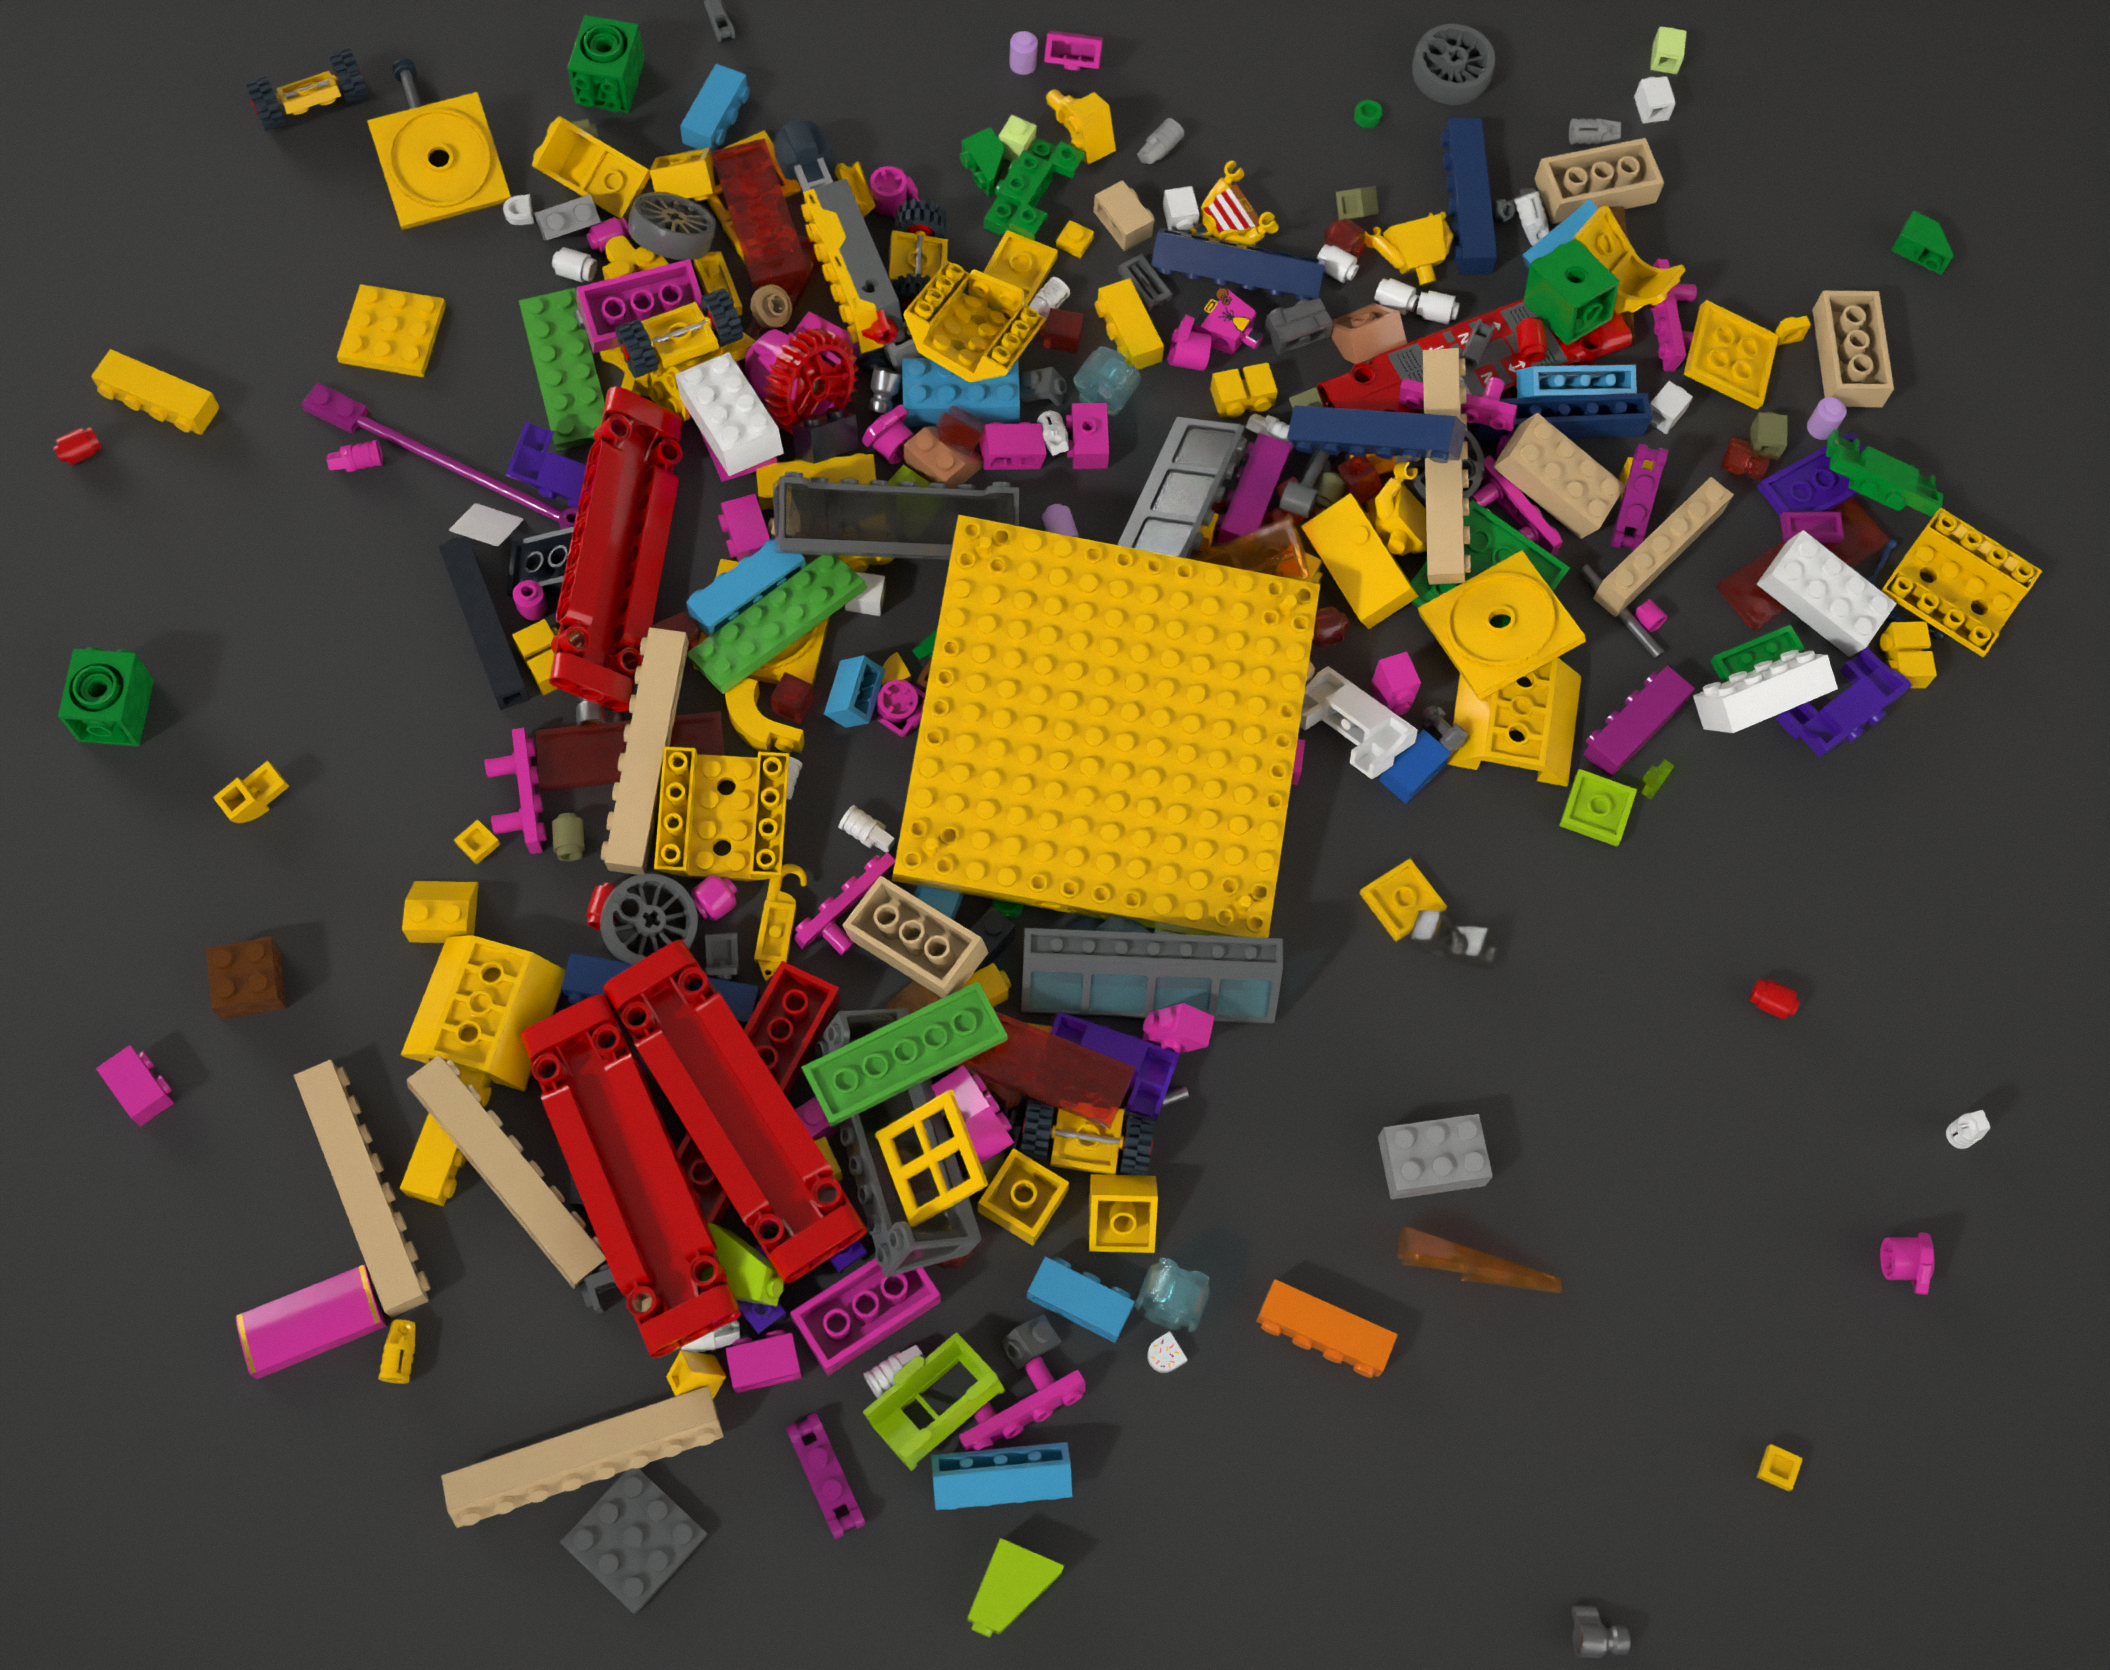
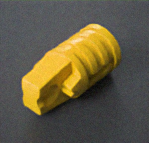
M396 1319L392 1322L383 1349L384 1354L382 1355L379 1380L398 1384L410 1382L409 1376L415 1352V1322Z

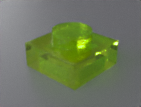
M1665 759L1658 768L1652 765L1643 778V781L1647 784L1641 793L1652 799L1674 768V765Z

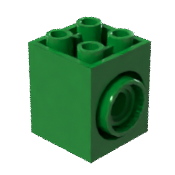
M584 15L567 67L575 104H580L584 107L607 109L612 112L629 113L645 62L639 24Z
M1574 238L1566 244H1560L1547 255L1536 258L1530 264L1523 303L1568 346L1612 319L1620 280Z
M97 647L73 649L58 717L78 742L140 746L154 679L137 654L130 650L118 649L114 652L103 651Z

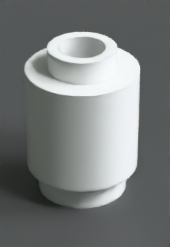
M1325 244L1317 256L1318 259L1325 260L1323 272L1342 283L1347 279L1351 281L1359 268V265L1356 264L1357 258L1335 245L1329 246Z
M563 247L560 251L555 252L552 267L555 268L556 275L582 283L585 281L591 282L596 274L597 260L592 259L589 254Z
M1383 278L1377 288L1375 300L1379 301L1381 306L1397 310L1401 314L1406 315L1408 311H1414L1419 296L1416 295V288L1392 278L1390 280Z
M1429 291L1428 293L1421 292L1416 314L1422 315V319L1449 324L1450 319L1456 320L1460 303L1455 302L1456 296Z

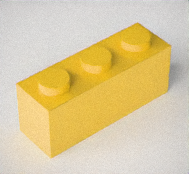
M1128 278L1099 288L1098 301H1095V308L1098 316L1105 319L1106 330L1110 340H1115L1118 346L1117 352L1120 361L1127 364L1130 372L1162 362L1164 345L1131 279Z

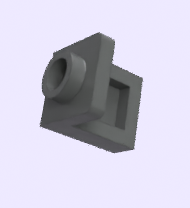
M1053 367L1022 373L1019 394L1020 399L1024 403L1049 398L1056 406L1063 405L1064 394L1067 390L1066 381Z
M738 932L705 934V974L713 975L714 979H732V974H738L739 972Z
M608 1264L597 1269L598 1273L584 1277L587 1287L581 1289L586 1307L593 1306L597 1314L604 1312L599 1294L618 1287Z
M1042 1314L1016 1327L1001 1341V1344L1008 1358L1012 1360L1015 1367L1019 1370L1025 1367L1032 1359L1057 1347L1062 1341L1045 1314Z

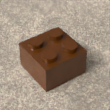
M271 936L206 948L211 1009L221 1020L286 1009L281 950Z

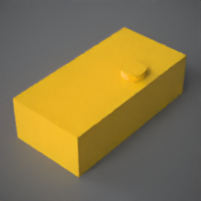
M1351 493L1301 526L1357 617L1368 629L1419 597L1397 561L1387 549L1386 544L1362 506Z

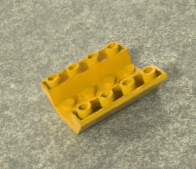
M946 260L903 314L918 353L968 382L1007 375L1042 327L1046 318L1039 315L1033 308L1022 305L1009 320L1001 312L981 304L977 298L963 293L969 282L970 273L966 272L960 265Z
M1940 508L1902 559L1881 592L1981 657H1984L1999 636V631L2018 603L2029 592L2042 570L1948 511ZM1920 573H1928L1932 577L1933 582L1923 581ZM1971 605L1980 606L1984 614L1978 615L1974 613Z
M1555 658L1524 676L1531 681V686L1522 687L1517 681H1514L1479 701L1460 674L1453 725L1457 723L1469 736L1458 750L1456 749L1451 753L1447 765L1477 770L1481 761L1536 770L1538 771L1537 781L1567 787L1581 675L1561 659ZM1512 730L1520 731L1524 735V741H1513L1509 736V732Z
M664 747L654 870L696 879H705L712 874L719 876L721 879L728 877L734 881H758L781 877L790 754L758 752V758L699 755L695 748ZM729 780L735 783L736 788L734 792L730 795L721 794L718 791V786L721 782ZM722 840L729 842L731 850L727 855L719 856L714 853L713 848L717 842Z
M477 936L447 937L401 1056L428 1064L440 1055L445 1062L450 1059L456 1066L490 1075L494 1083L525 1091L532 1073V1064L520 1034L526 1028L554 1014L562 993L561 987L566 970L533 952ZM497 968L501 971L499 979L494 982H487L483 979L484 973L488 969ZM468 1027L476 1028L478 1035L473 1041L464 1042L461 1040L460 1036L464 1029Z

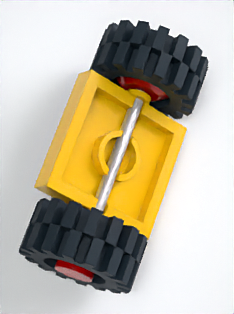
M350 47L328 54L335 73L334 75L326 71L276 88L278 92L276 97L266 75L245 82L251 97V103L256 115L259 116L264 131L287 125L279 104H283L287 114H302L307 112L310 106L316 104L325 106L335 102L336 98L341 96L337 85H340L348 104L369 97L363 75Z
M911 199V203L905 201L903 206H898L895 218V231L892 230L890 237L888 277L899 300L902 318L908 306L947 260L948 239H944L946 234L945 209L942 210L940 204L935 206L934 201L926 203V199H921V202Z
M722 288L701 296L702 310L706 317L702 314L697 303L693 302L643 321L636 319L615 327L621 352L634 378L658 370L655 353L665 369L743 339V328L740 325L741 321L737 315V309L734 307V302L732 298L730 299V294L726 289Z
M1035 1099L1028 1100L1021 1153L1031 1159L1046 1161L1051 1135V1139H1054L1050 1166L1115 1175L1118 1151L1123 1146L1120 1172L1147 1175L1153 1146L1155 1117L1128 1114L1124 1139V1136H1121L1124 1109L1060 1100L1056 1126L1053 1125V1128H1051L1055 1102Z

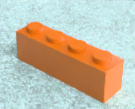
M1274 1279L1256 1322L1262 1324L1261 1328L1264 1331L1276 1336H1280V1333L1293 1338L1292 1343L1307 1350H1310L1311 1347L1324 1352L1323 1357L1329 1361L1338 1364L1344 1361L1355 1366L1353 1369L1355 1372L1372 1378L1373 1375L1379 1377L1384 1371L1398 1336L1394 1332Z

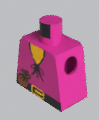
M1222 285L1194 321L1192 327L1194 332L1210 334L1211 347L1230 355L1235 354L1242 343L1256 350L1264 337V334L1253 329L1256 317L1255 310Z

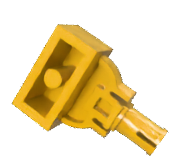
M1057 89L1051 90L1047 94V104L1056 111L1057 120L1061 124L1063 123L1071 134L1072 141L1070 145L1086 152L1084 162L1089 165L1116 151L1110 107L1100 96L1094 92L1082 99H1074L1070 95L1064 97Z

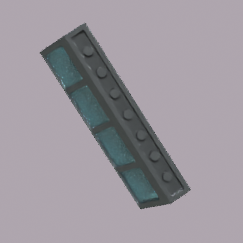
M1025 928L1021 1013L1057 1015L1058 1012L1076 1016L1146 1018L1150 1012L1185 1003L1214 1016V1021L1274 1024L1283 972V939Z

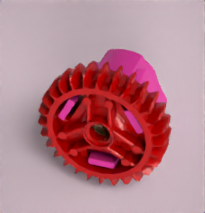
M818 328L815 330L807 329L805 333L798 332L797 335L791 332L787 335L773 329L752 344L747 352L744 363L745 374L749 379V384L760 401L767 404L766 410L770 413L771 418L779 428L792 435V424L803 421L805 416L826 413V409L831 407H842L847 412L845 406L848 401H852L850 395L853 391H857L853 387V383L859 379L854 375L859 367L854 364L857 357L852 354L853 349L838 335Z

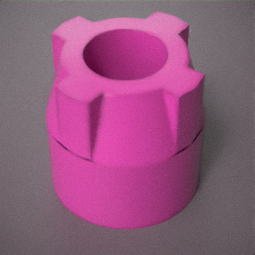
M1651 599L1640 605L1634 615L1650 633L1657 630L1668 617Z

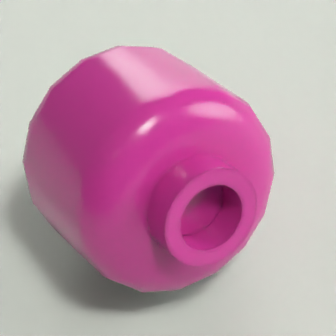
M709 875L691 890V897L697 914L704 921L707 918L712 921H718L736 906L734 894L737 892V888L728 877L721 879L717 875Z

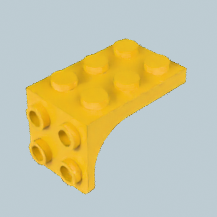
M558 116L549 125L547 136L542 145L536 149L532 162L534 168L582 196L591 194L596 205L618 218L623 217L625 221L631 212L635 199L641 195L651 176L649 169L561 116Z
M1608 205L1599 207L1572 238H1576L1620 280L1614 307L1617 314L1628 310L1635 312L1644 305H1657L1667 298L1669 290L1680 282V277L1685 272L1682 264L1672 268L1660 269L1652 267L1641 260Z
M1006 230L984 272L971 271L969 275V296L977 298L981 304L990 309L1001 312L1010 320L1020 306H1030L1033 297L1040 291L1058 257V250Z
M743 332L744 337L741 340L665 369L655 353L658 370L649 373L648 393L650 398L660 406L679 414L683 418V422L689 420L690 413L680 398L675 374L728 352L735 362L746 358L747 352L755 340Z

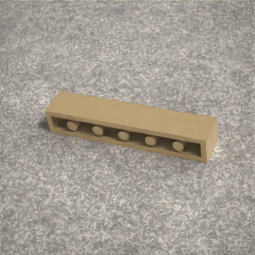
M1710 477L1602 581L1593 599L1616 617L1724 512L1733 494Z

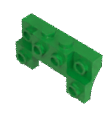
M1035 137L1028 150H1023L1018 159L1012 160L1005 180L1001 179L998 182L995 190L997 199L984 218V228L998 235L1005 234L1006 230L1035 240L1036 233L1042 223L1047 221V213L1035 207L1050 185L1052 174L1058 173L1073 179L1075 170L1080 162L1085 160L1086 152L1060 141L1058 146H1055Z
M1834 429L1828 435L1826 456L1831 458L1829 469L1850 478L1848 488L1899 512L1907 505L1932 517L1942 507L1943 494L1936 489L1935 475L1932 474L1929 478L1919 474V469L1914 468V465H1908L1870 446L1860 454V440L1855 439L1852 443L1838 436L1839 430Z

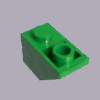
M991 127L963 139L962 153H960L963 166L971 170L977 187L979 189L983 188L988 197L994 196L1004 166L1005 147Z
M1914 210L1891 251L1900 256L1910 259L1942 275L1953 257V252L1939 222Z

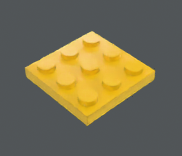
M360 284L336 356L339 363L424 377L446 307L444 298Z
M1706 300L1700 305L1684 375L1757 410L1764 403L1779 335Z

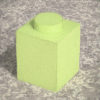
M1659 27L1653 43L1650 70L1673 74L1678 73L1684 58L1685 30Z
M1014 115L1010 116L999 134V140L1005 147V159L1010 161L1018 159L1023 150H1028L1036 137V125Z

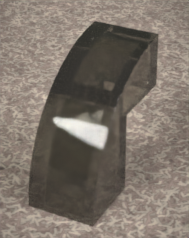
M1419 910L1410 937L1424 949L1444 959L1485 970L1494 969L1502 943L1488 928L1455 926L1441 911Z

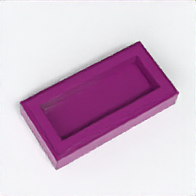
M1783 512L1780 516L1783 543H1786L1802 530L1819 543H1841L1845 538L1841 512Z

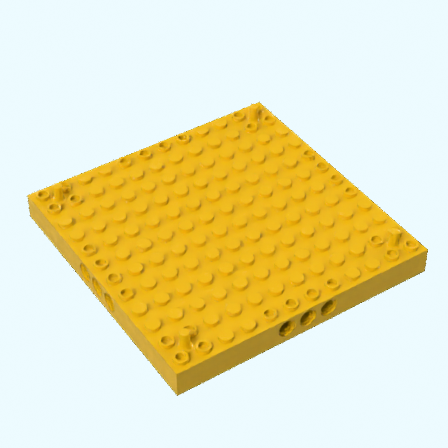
M958 515L892 881L1188 935L1269 938L1320 584Z

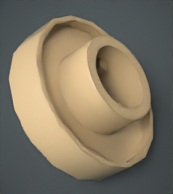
M772 284L760 287L751 298L752 314L761 326L772 329L783 326L788 322L791 316L792 305L789 296L781 287Z

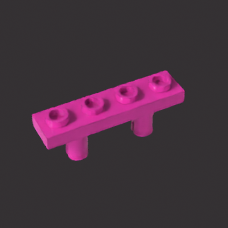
M1658 259L1652 266L1660 269L1670 268L1669 261L1665 259ZM1678 283L1669 290L1667 298L1657 305L1650 304L1655 320L1654 332L1658 336L1659 358L1662 359L1664 371H1675L1686 357L1685 349H1690L1694 332L1682 331L1676 301L1693 302L1697 295L1695 284Z
M1493 377L1488 379L1482 397L1466 393V404H1461V414H1467L1468 423L1476 422L1491 426L1497 430L1513 431L1516 422L1517 405L1499 401L1504 389V382ZM1403 378L1400 386V404L1406 405L1411 409L1424 410L1423 383Z
M1490 455L1484 459V475L1481 481L1484 487L1476 491L1469 498V504L1474 500L1485 507L1496 500L1520 528L1518 532L1551 555L1556 556L1563 542L1559 532L1554 527H1550L1542 517L1541 511L1528 501L1523 491L1493 468L1495 464L1494 459Z
M524 728L513 729L514 752H512V755L485 759V769L488 778L516 774L521 808H519V812L492 815V828L495 835L522 830L525 844L530 854L542 853V841H547L544 822L539 823L538 813L543 812L541 795L535 792V785L540 784L537 766H532L531 757L536 756L535 742L533 738H528Z
M888 852L882 858L878 855L872 858L865 865L864 869L866 872L861 877H851L841 887L844 891L836 899L832 896L829 897L818 908L821 913L813 920L807 917L796 927L795 930L798 932L794 939L796 945L801 950H804L818 936H823L841 956L844 955L854 945V942L836 924L837 919L863 895H866L880 875L885 877L894 868L895 859Z
M1036 1357L1025 1365V1370L1036 1387L1037 1392L998 1414L995 1413L988 1401L973 1414L978 1425L959 1435L964 1451L990 1450L994 1446L993 1443L1003 1437L1010 1439L1021 1433L1024 1429L1023 1426L1034 1420L1035 1422H1041L1052 1415L1053 1410L1062 1404L1069 1406L1080 1400L1083 1396L1082 1393L1086 1392L1085 1381L1079 1370L1055 1381L1041 1357Z

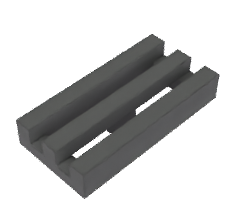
M1142 253L1118 266V272L1124 280L1131 279L1148 312L1152 311L1156 305L1157 307L1163 305V301L1169 302L1172 300L1173 294ZM1136 264L1140 265V267L1143 269V271L1146 273V275L1149 277V279L1161 293L1160 295H1158L1155 292V290L1149 284L1148 279L1145 277V275H1143L1140 272Z

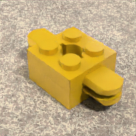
M616 236L611 238L605 245L607 259L610 261V264L603 267L602 270L604 279L608 280L668 265L669 263L663 256L655 254L642 246L635 249L626 237Z

